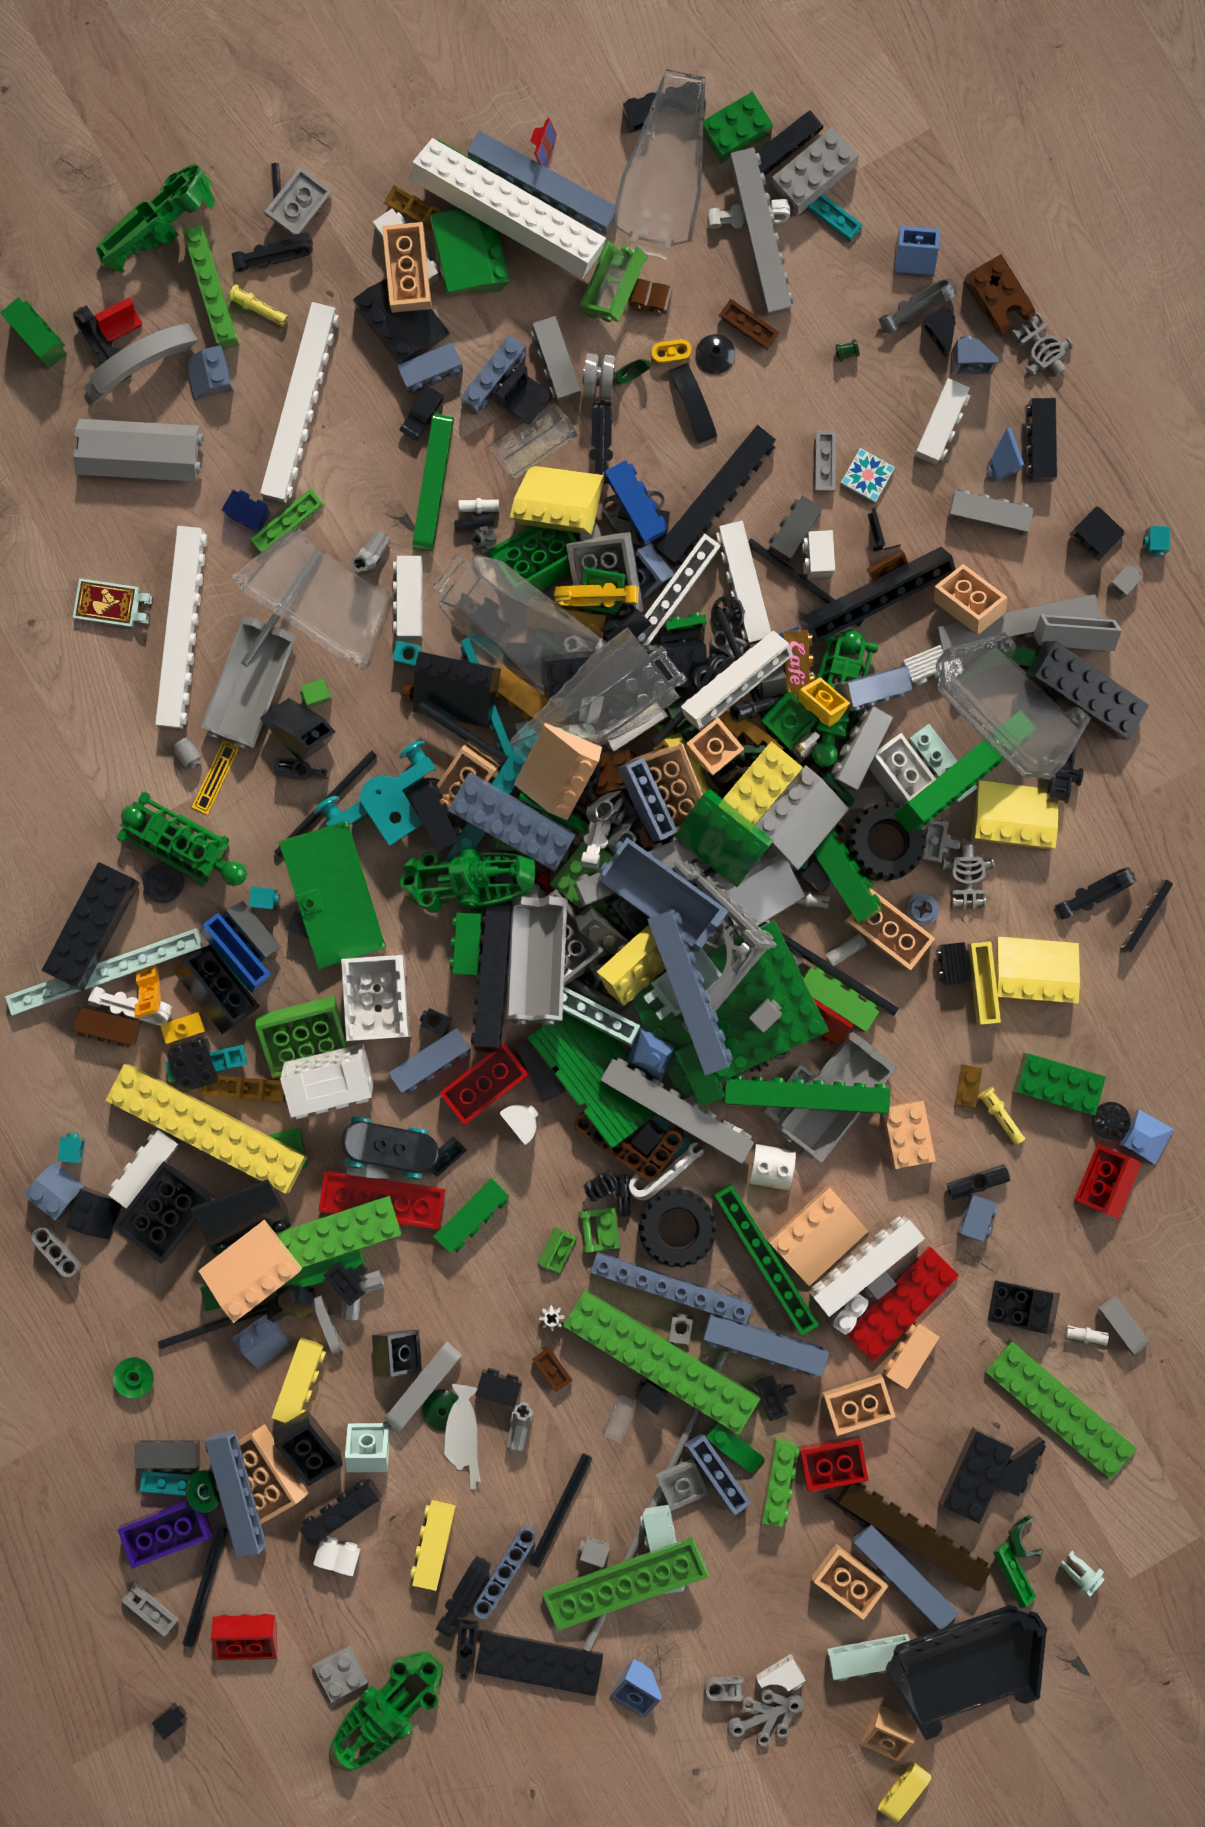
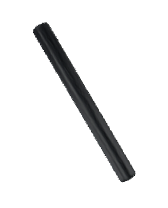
M585 1453L581 1455L530 1560L531 1565L540 1567L592 1461L590 1455Z
M218 1526L216 1528L184 1636V1646L193 1647L227 1534L226 1527Z

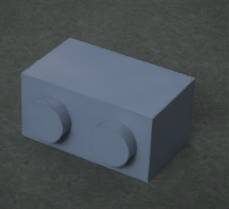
M970 1194L958 1233L984 1242L991 1232V1226H989L991 1218L994 1219L998 1207H995L996 1202Z

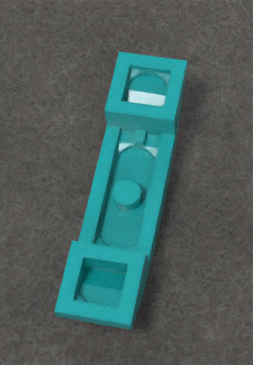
M244 1045L210 1052L216 1072L248 1065ZM166 1061L168 1080L175 1081L169 1061Z

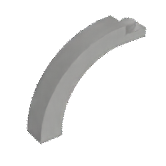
M188 323L172 326L148 335L122 349L101 364L88 376L90 381L84 386V389L93 404L100 403L114 387L134 372L161 358L187 352L198 339Z

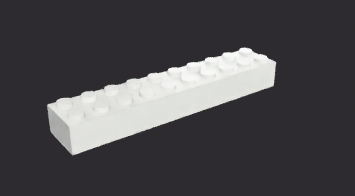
M433 138L412 162L409 176L411 181L581 279L584 278L601 255L606 240L605 237Z

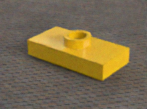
M200 1012L167 1022L165 1025H160L166 1044L205 1032Z

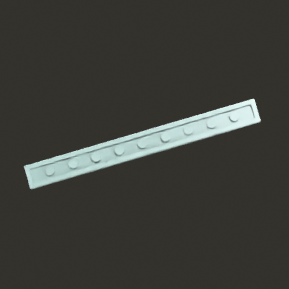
M198 928L98 963L84 990L204 948ZM55 978L7 995L5 998L10 1013L14 1016L76 994L82 990Z

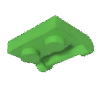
M615 1207L579 1212V1218H582L585 1246H583L584 1253L620 1248ZM596 1216L599 1244L593 1245L590 1217Z

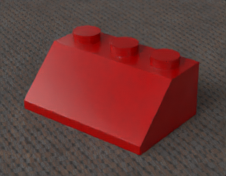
M814 999L829 1030L821 1035L823 1036L821 1040L830 1046L832 1044L838 1045L852 1028L853 1024Z
M1097 1144L1074 1200L1119 1219L1142 1163Z
M242 1614L240 1616H213L210 1639L215 1660L277 1659V1623L275 1615Z

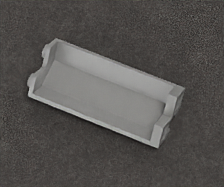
M79 419L75 428L77 449H74L73 459L76 475L196 482L198 474H201L202 464L198 462L199 447L203 446L204 438L203 434H200L199 426Z
M244 616L200 727L208 731L206 735L218 739L220 736L234 742V746L245 749V746L254 748L263 725L260 717L268 712L297 637L282 628L274 627L249 666L246 667L241 664V661L266 625L262 621Z
M521 896L512 900L506 1020L514 1021V1025H526V1022H542V1025H554V1022L562 1021L567 898L547 896L537 899Z
M851 1032L814 1080L825 1081V1085H833L834 1081L846 1082L845 1086H854V1083H866V1087H874V1084H884L896 1070L897 1066L875 1050L863 1038ZM791 1108L776 1127L782 1131L781 1136L788 1142L793 1140L805 1149L803 1153L812 1161L816 1158L822 1163L861 1113Z

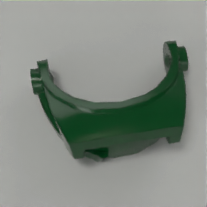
M637 359L614 372L616 377L614 380L620 386L626 384L651 368L649 360ZM635 366L637 367L621 376V374L624 373L626 370Z
M1031 1515L1017 1521L1008 1531L1015 1550L1014 1554L1017 1557L1040 1556L1043 1553V1549L1026 1550L1021 1540L1024 1526L1034 1520Z

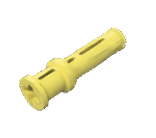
M236 284L228 295V301H234L243 306V309H250L281 327L287 321L288 315L255 298L254 294L246 293L239 289V286Z
M990 1087L978 1095V1098L983 1100L988 1108V1113L994 1114L1014 1145L1021 1143L1025 1137L1004 1109V1102L998 1099L994 1093L995 1089Z

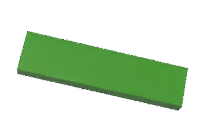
M309 489L249 540L264 556L323 507L324 504L312 489Z

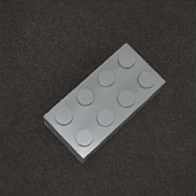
M831 127L772 177L771 188L782 199L789 201L791 209L798 216L809 204L816 201L821 194L828 191L858 164L859 155Z

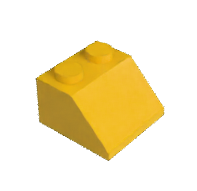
M822 678L816 679L798 692L799 702L808 711L815 714L823 724L829 727L840 720L850 705L849 701Z

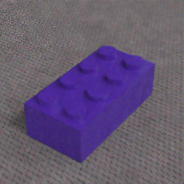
M187 1500L122 1524L118 1529L131 1569L208 1540L213 1535L206 1513L195 1511Z

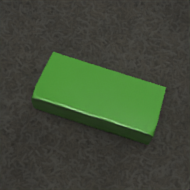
M555 1227L538 1260V1264L560 1274L577 1237Z

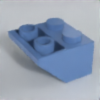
M900 226L897 233L894 273L934 276L939 250L940 229Z

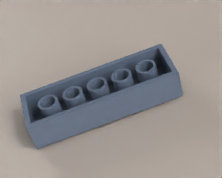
M471 772L467 775L448 809L453 814L554 871L576 835L575 831Z
M708 1312L702 1332L703 1340L706 1341L707 1345L713 1347L722 1345L729 1352L737 1354L738 1351L746 1354V1357L755 1360L761 1357L768 1364L777 1366V1363L785 1366V1369L790 1371L803 1370L805 1375L816 1378L817 1375H823L829 1355L826 1347L749 1323L743 1324Z

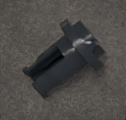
M738 754L714 775L704 770L703 774L706 777L708 786L714 792L722 795L727 794L733 788V781L741 773H745L748 770L747 766L743 768L738 766L745 758Z

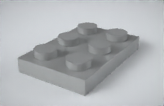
M299 167L264 211V215L291 235L302 233L331 196L332 190L302 167Z

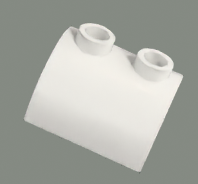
M511 1105L500 1112V1115L526 1145L533 1138L537 1129L536 1117L539 1114L532 1105L529 1108L523 1105Z
M755 1144L748 1184L789 1191L793 1179L796 1151Z

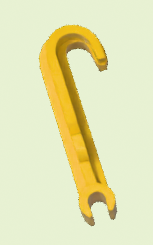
M606 583L603 588L600 585L555 587V604L560 606H600L603 603L609 608L613 607L616 601L635 604L638 603V587L629 585L625 586V588L616 589L612 583Z

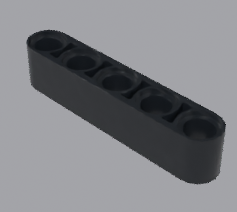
M811 110L755 152L760 155V173H764V176L823 129L824 125Z

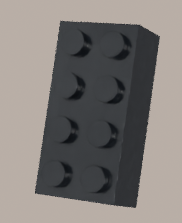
M972 1427L940 1497L939 1503L942 1507L980 1524L1014 1448L1010 1444Z

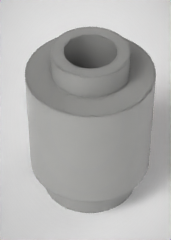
M184 738L174 744V753L184 768L189 767L193 769L200 764L199 760L202 757L191 741Z

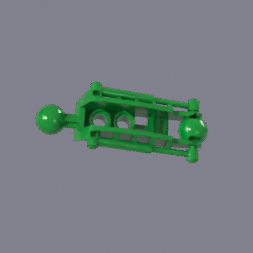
M847 630L844 633L839 632L838 635L834 634L825 639L827 644L820 672L817 674L816 679L822 678L836 690L835 684H832L833 676L841 677L840 683L845 682V679L854 680L860 678L859 672H863L862 677L867 676L872 655L878 652V644L867 643V638H863L856 630ZM836 642L834 654L829 656L831 645ZM840 649L847 655L858 653L857 660L839 656ZM864 650H867L868 654L864 664L862 661ZM826 664H829L830 669L825 671ZM847 708L840 720L830 727L823 724L813 714L818 721L809 730L823 734L822 742L817 744L812 751L813 760L817 765L829 767L836 762L838 752L834 746L835 737L845 740L849 739L850 730L857 723L860 709L849 711Z
M147 792L141 793L138 803L134 801L132 805L126 806L122 810V823L120 826L123 829L119 831L116 837L118 841L122 843L126 842V840L154 855L156 859L196 880L197 884L201 887L208 882L214 869L222 874V878L227 885L239 886L246 880L247 870L245 865L239 861L227 863L221 859L230 841L228 837L219 836L185 816L174 813L151 800V796ZM148 803L159 810L153 812L144 807V805ZM146 813H148L152 817L149 820L147 826L145 827L143 833H141L136 829L141 828L145 824L147 819ZM166 814H168L169 816L173 817V818L165 819ZM170 827L178 830L174 837L167 834ZM132 832L139 836L141 842L130 837L128 833ZM164 837L171 840L168 847L161 844ZM187 841V846L181 850V843ZM152 843L154 849L148 847V845ZM203 850V857L198 859L197 855L199 851Z

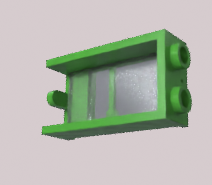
M607 241L579 305L585 311L587 317L592 319L598 317L609 323L621 321L620 317L643 264L648 259V256L639 247H636L633 252L629 247L622 245L621 250H618L610 241Z

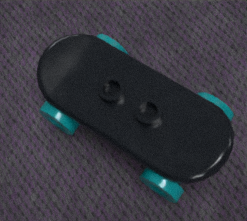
M352 1116L351 1124L345 1128L341 1137L343 1152L349 1158L344 1159L343 1166L349 1168L364 1169V1164L401 1170V1177L421 1180L422 1173L432 1169L439 1158L438 1145L428 1135L429 1131L425 1129H400L371 1123V1119Z

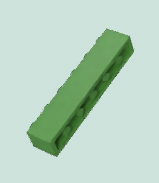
M202 224L182 230L217 345H221L223 350L240 345Z

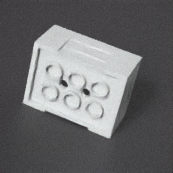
M392 955L341 959L346 1041L411 1037L405 976H407L406 956ZM374 985H380L381 990L375 992L373 990ZM376 1005L382 1006L381 1012L375 1011Z
M364 1043L284 1062L280 1080L291 1117L296 1116V1119L309 1116L308 1113L316 1112V1114L328 1112V1108L336 1107V1109L348 1107V1103L356 1102V1104L368 1102V1098H372L373 1077Z

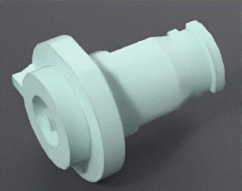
M1071 1551L1068 1556L1085 1571L1084 1574L1080 1577L1064 1561L1059 1564V1567H1063L1067 1574L1082 1587L1078 1593L1089 1598L1104 1581V1578L1101 1577L1104 1571L1099 1568L1095 1572Z

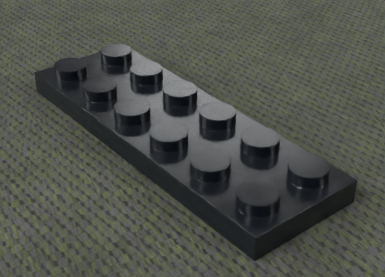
M483 1630L475 1673L596 1696L603 1653L588 1652L584 1649Z

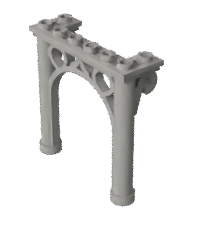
M676 861L674 863V870L678 875L729 911L718 926L726 944V966L722 975L708 991L711 998L710 1007L716 1012L766 950L775 948L777 944L772 940L773 937L765 930L762 931L758 927L759 923L744 913L745 909L740 904L734 903L731 900V895L727 891L721 890L717 886L718 883L715 879L703 872L702 866L687 861ZM728 915H729L738 925H734V926H731V927H730V925L728 924ZM736 930H740L744 934L745 942L740 946L734 945L733 934ZM684 1020L682 1022V1027L689 1033L686 1022Z

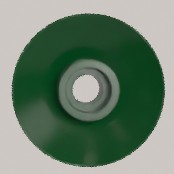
M446 1389L432 1392L424 1401L422 1409L426 1423L436 1430L446 1431L448 1416L452 1406L459 1399L458 1395ZM445 1408L446 1414L441 1415L439 1409Z
M202 1470L194 1473L189 1478L185 1489L189 1505L200 1513L214 1510L221 1501L219 1492L216 1489L214 1473Z

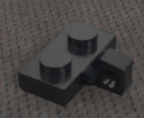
M339 1261L323 1275L349 1307L366 1293L359 1284L362 1281L359 1276L367 1270L363 1263L353 1270L351 1266L346 1269Z
M774 1375L755 1381L754 1384L769 1421L788 1415L785 1403L789 1401V1396L797 1394L794 1384L783 1387L782 1384L777 1385Z

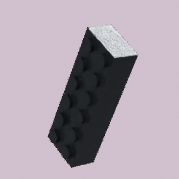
M1057 641L1044 642L1025 675L1028 679L1117 739L1130 740L1149 707L1143 700Z
M98 862L41 971L84 991L140 883L134 878Z

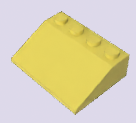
M530 465L514 497L510 518L520 525L592 535L605 476Z
M978 781L971 840L1045 850L1056 848L1058 800H1047L1048 789Z
M998 937L995 965L998 997L1072 1004L1079 1003V943Z

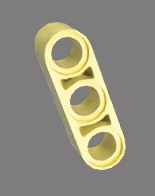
M915 1762L911 1763L883 1798L878 1810L896 1824L926 1788L931 1780V1775Z

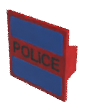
M550 118L545 120L543 127L534 128L530 142L536 145L534 154L538 163L545 167L557 137Z

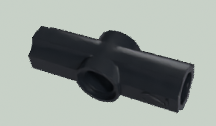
M1005 1164L946 1184L951 1199L955 1200L1009 1182L1010 1175ZM977 1177H981L983 1184L981 1187L976 1188L974 1180Z

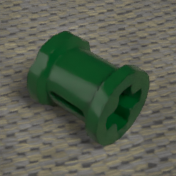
M852 339L850 343L843 345L838 343L835 345L839 362L851 356H860L856 339Z

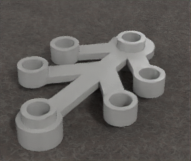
M764 1689L761 1692L763 1702L769 1704L774 1701L781 1704L777 1707L760 1703L752 1697H745L742 1701L745 1711L756 1710L762 1713L744 1721L737 1717L732 1718L728 1722L730 1734L734 1737H740L746 1729L765 1722L762 1731L757 1735V1740L761 1746H767L770 1743L769 1735L777 1717L784 1714L782 1722L776 1726V1732L780 1738H786L789 1735L788 1726L793 1715L800 1713L804 1707V1701L800 1695L791 1693L785 1697L774 1693L771 1689ZM766 1694H771L769 1698H765ZM746 1703H752L750 1706H746ZM762 1737H767L766 1740H760Z

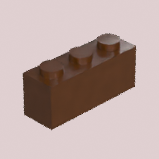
M79 1007L73 1031H77L78 1036L90 1038V1035L98 1037V1041L109 1043L110 1040L118 1042V1046L129 1048L130 1045H136L142 1021L86 1007Z

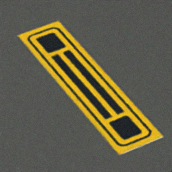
M223 739L192 808L207 815L209 814L239 747Z

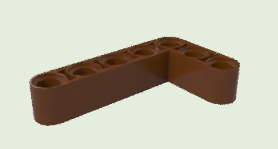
M583 1111L579 1113L574 1122V1127L580 1134L647 1181H653L659 1176L684 1139V1132L681 1128L676 1126L670 1127L653 1151L646 1156L634 1147V1144L631 1143L632 1140L628 1137L620 1142L622 1145L621 1149L615 1146L611 1149L603 1137L597 1133V1129ZM581 1119H586L589 1125H584ZM675 1135L678 1141H672L669 1136ZM658 1151H664L667 1156H660ZM630 1155H637L639 1160H633ZM647 1166L654 1167L656 1171L650 1172Z

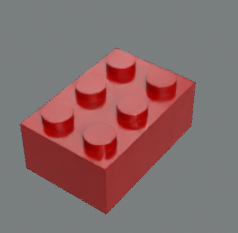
M859 1436L799 1446L805 1485L808 1492L869 1481L862 1440Z

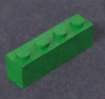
M492 1177L434 1237L450 1254L454 1250L458 1252L465 1245L463 1241L468 1236L472 1238L480 1230L478 1226L483 1221L487 1223L494 1216L492 1212L497 1207L501 1209L509 1201L507 1199L509 1193Z

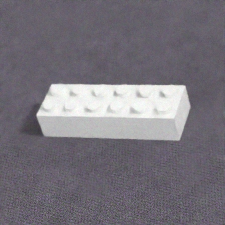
M899 1216L890 1223L891 1227L885 1231L883 1229L874 1236L876 1239L869 1244L867 1242L859 1248L860 1252L856 1256L851 1255L843 1261L844 1265L839 1270L837 1268L833 1269L828 1273V1279L823 1283L819 1281L812 1287L813 1291L810 1294L829 1317L925 1239L910 1219L905 1216L902 1218Z

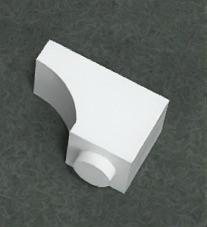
M791 1654L756 1675L761 1688L767 1685H781L787 1691L791 1689L794 1691L799 1689L805 1681L802 1671Z

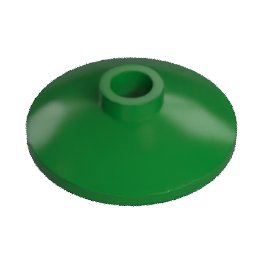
M138 1357L124 1359L116 1366L113 1373L115 1389L122 1396L130 1399L140 1398L147 1394L154 1382L152 1367L148 1362ZM133 1373L138 1375V1380L132 1379Z

